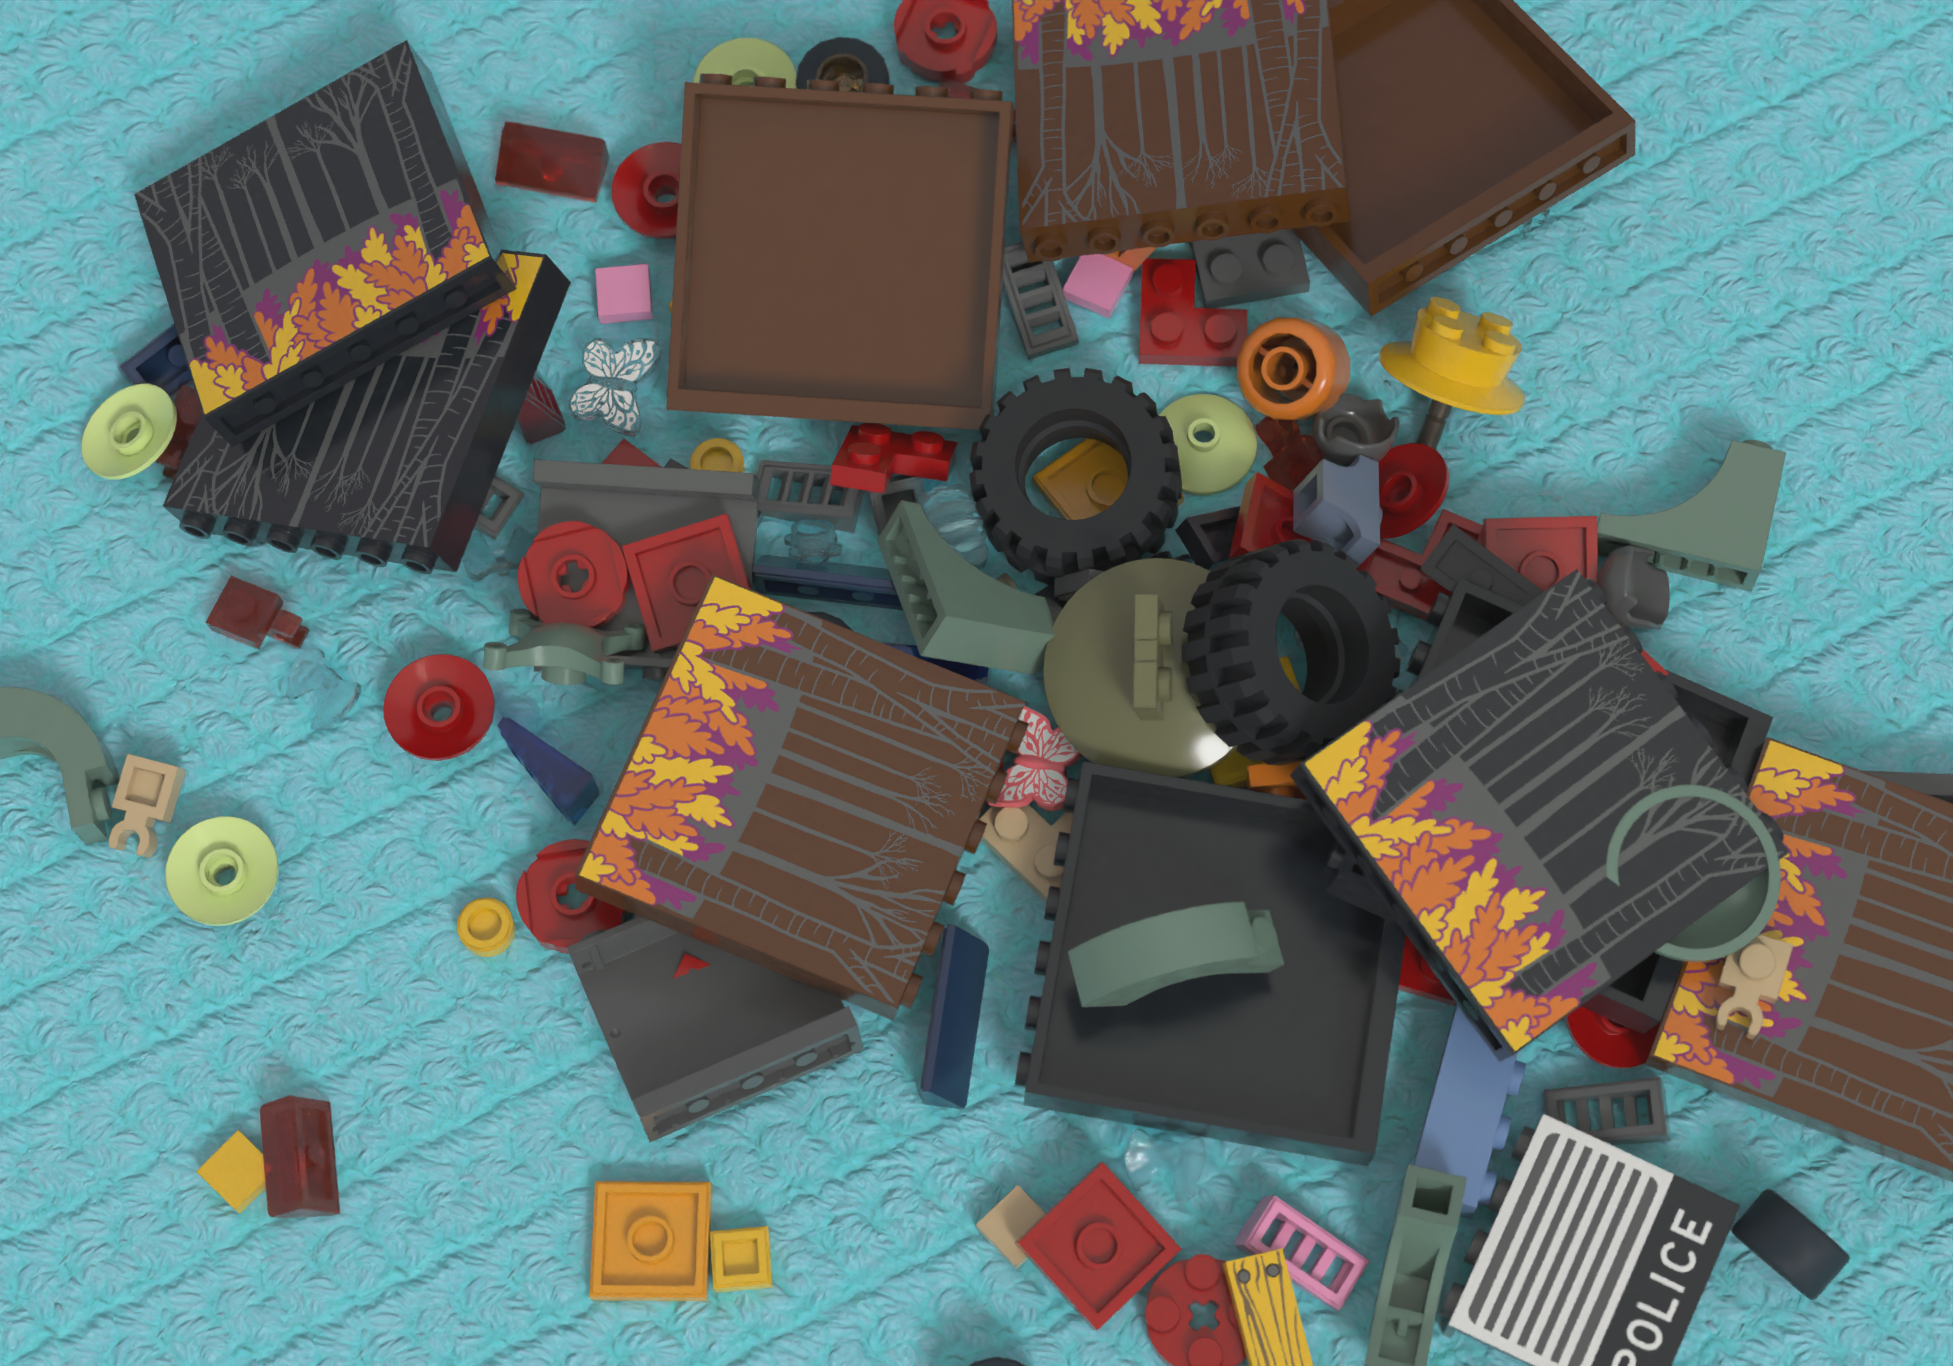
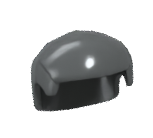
M1341 394L1338 401L1324 413H1322V409L1314 415L1312 436L1315 445L1322 455L1336 465L1349 467L1359 455L1377 462L1381 461L1390 450L1396 438L1400 422L1397 417L1388 419L1380 399L1364 401L1353 394Z
M1632 545L1618 547L1608 555L1598 572L1597 585L1606 596L1608 602L1606 608L1619 625H1626L1630 629H1661L1668 617L1670 604L1669 578L1665 570L1655 568L1647 563L1646 558L1653 556L1652 550Z

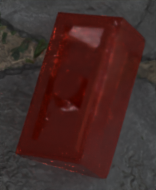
M505 121L501 134L495 183L497 185L597 203L610 158L604 139Z
M289 1095L263 1104L260 1107V1122L269 1217L297 1218L335 1216L340 1214L331 1103L329 1101Z

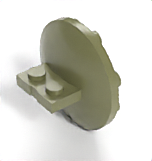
M1152 558L1127 562L1104 571L1088 581L1071 597L1059 613L1052 627L1056 636L1047 642L1044 654L1043 676L1046 698L1051 713L1066 739L1091 763L1186 779L1214 767L1237 749L1238 745L1229 747L1214 733L1217 729L1214 723L1207 724L1197 710V707L1201 705L1196 693L1190 694L1185 678L1190 677L1188 662H1182L1181 646L1188 641V633L1183 632L1185 617L1188 611L1195 609L1191 604L1192 597L1198 586L1206 583L1208 573L1211 571L1192 563L1174 559Z

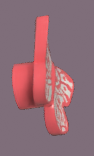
M1024 706L1020 720L1029 723L1017 752L1018 756L1014 759L1015 765L1005 771L1008 773L997 803L993 804L987 801V804L994 807L1020 808L1035 801L1044 810L1057 811L1064 807L1068 784L1066 767L1075 764L1081 759L1082 755L1066 739L1059 727L1053 730L1050 721L1044 715Z

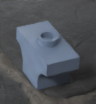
M1359 455L1349 467H1343L1322 459L1293 490V532L1308 537L1313 541L1317 540L1327 543L1335 548V552L1343 551L1358 562L1356 569L1380 545V524L1383 512L1379 507V462Z

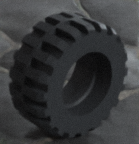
M1070 368L1053 370L1055 379L1041 383L1038 375L1023 381L1025 392L1016 397L1013 392L1008 391L997 401L1000 413L996 417L992 414L985 416L979 427L982 439L981 441L974 442L972 445L970 461L973 472L969 474L970 487L981 524L986 530L989 541L997 552L1003 551L1006 554L1008 563L1022 573L1028 568L1033 571L1036 581L1048 585L1054 582V578L1064 577V575L1078 571L1081 572L1089 568L1107 571L1127 562L1141 560L1147 551L1151 554H1156L1165 543L1164 531L1166 528L1174 527L1179 514L1177 502L1178 499L1182 498V478L1178 448L1174 443L1173 431L1166 416L1158 415L1156 403L1145 392L1139 393L1136 396L1133 393L1131 382L1119 376L1114 377L1112 383L1104 382L1102 370L1086 368L1084 370V377H1071ZM1074 438L1094 439L1113 447L1123 456L1126 462L1128 481L1121 496L1109 508L1089 518L1065 520L1049 516L1032 505L1026 493L1025 477L1031 464L1044 450L1058 442Z
M1294 539L1232 557L1228 562L1219 564L1209 572L1206 583L1200 584L1192 597L1191 604L1195 609L1187 612L1183 626V632L1188 633V641L1181 646L1182 662H1188L1190 677L1185 678L1190 694L1196 693L1201 704L1197 707V710L1207 724L1214 723L1217 727L1214 733L1229 747L1238 745L1236 751L1250 760H1262L1267 765L1280 766L1299 761L1303 762L1395 697L1397 688L1392 686L1393 679L1398 678L1400 675L1401 658H1395V645H1398L1400 641L1397 628H1391L1387 615L1392 613L1387 599L1385 597L1379 598L1374 588L1378 584L1365 570L1358 571L1356 569L1357 561L1343 551L1335 552V548L1327 543L1317 540L1307 542L1304 539ZM1280 612L1295 627L1304 647L1307 675L1303 693H1300L1290 682L1279 660L1276 646V626Z

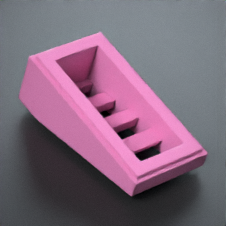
M1275 1195L1263 1196L1235 1239L1234 1245L1249 1256L1281 1248L1284 1249L1296 1230L1303 1236L1288 1260H1286L1291 1282L1334 1310L1340 1311L1370 1261ZM1276 1218L1282 1223L1266 1246L1260 1241ZM1315 1244L1323 1247V1250L1307 1274L1300 1268ZM1337 1256L1344 1263L1327 1288L1320 1281Z

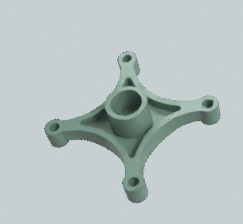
M512 609L510 610L509 634L522 639L509 646L500 642L485 643L483 667L488 670L497 671L511 667L542 666L541 678L549 683L559 685L581 684L586 681V674L600 679L602 683L618 685L623 683L625 660L621 657L609 655L621 651L644 649L646 628L644 624L636 622L625 623L624 630L603 631L564 622L545 624L531 619L532 612L529 610Z

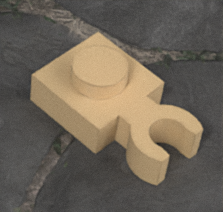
M127 754L111 806L126 813L124 820L117 823L110 833V848L124 852L128 837L133 833H137L140 842L136 854L146 858L153 856L157 848V835L153 829L155 820L171 823L185 776V769Z
M1758 934L1749 944L1726 956L1717 986L1734 991L1731 998L1722 1003L1716 1014L1715 1025L1717 1029H1724L1730 1013L1740 1011L1747 1015L1750 1022L1746 1038L1753 1040L1763 1024V1014L1758 1001L1760 999L1772 1004L1776 1003L1793 944Z

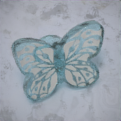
M594 338L587 342L582 351V363L585 373L589 378L587 383L579 386L572 393L569 399L570 414L575 419L581 421L601 418L602 424L606 428L627 436H637L641 430V415L636 401L638 390L636 385L643 382L657 366L662 352L659 341L652 338L627 340L617 350L603 338Z

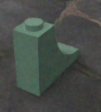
M1732 440L1717 474L1701 491L1687 501L1670 509L1646 515L1625 516L1601 513L1597 523L1598 555L1608 557L1618 547L1638 546L1653 551V556L1646 558V561L1655 568L1752 591L1762 569L1786 452L1774 450L1769 444L1758 440H1745L1742 442Z
M901 500L877 541L920 656L1035 675L1044 662L1047 642L1056 636L1052 629L1055 621L1045 597L1017 590L980 571L960 556L938 534L925 515L921 504Z

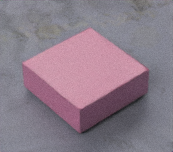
M1103 254L1080 256L1062 289L1065 299L1110 319L1133 277V267Z
M648 264L595 269L600 324L653 319L651 278Z

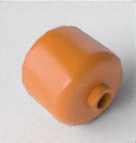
M1277 317L1260 324L1244 340L1237 356L1236 378L1244 398L1256 411L1277 420H1310L1322 409V413L1331 408L1338 401L1339 396L1345 393L1350 381L1351 360L1344 341L1330 326L1309 318ZM1278 391H1280L1282 394L1287 396L1292 401L1283 398V396Z

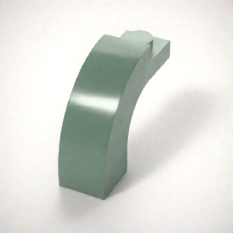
M0 687V760L18 755H38L58 763L63 777L72 830L86 845L108 840L105 820L112 819V809L105 787L118 784L120 779L113 758L106 746L87 722L73 708L61 700L32 689Z
M1245 902L1210 904L1153 916L1101 934L1068 951L1082 1007L1125 1006L1155 990L1181 981L1215 974L1269 973L1284 965L1270 911L1246 910Z
M1408 1164L1380 1277L1364 1366H1427L1443 1279L1458 1229L1466 1177Z

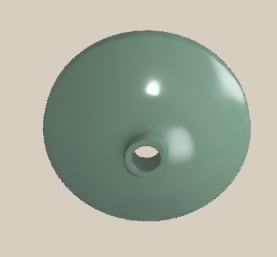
M1678 785L1664 788L1649 794L1637 802L1617 825L1607 853V878L1620 887L1618 858L1623 840L1638 817L1654 805L1672 798L1700 797L1716 801L1732 809L1750 825L1758 836L1766 855L1768 869L1655 951V953L1664 957L1686 962H1704L1725 957L1740 950L1755 939L1764 929L1775 910L1781 881L1780 863L1776 847L1762 821L1737 798L1723 791L1700 785Z

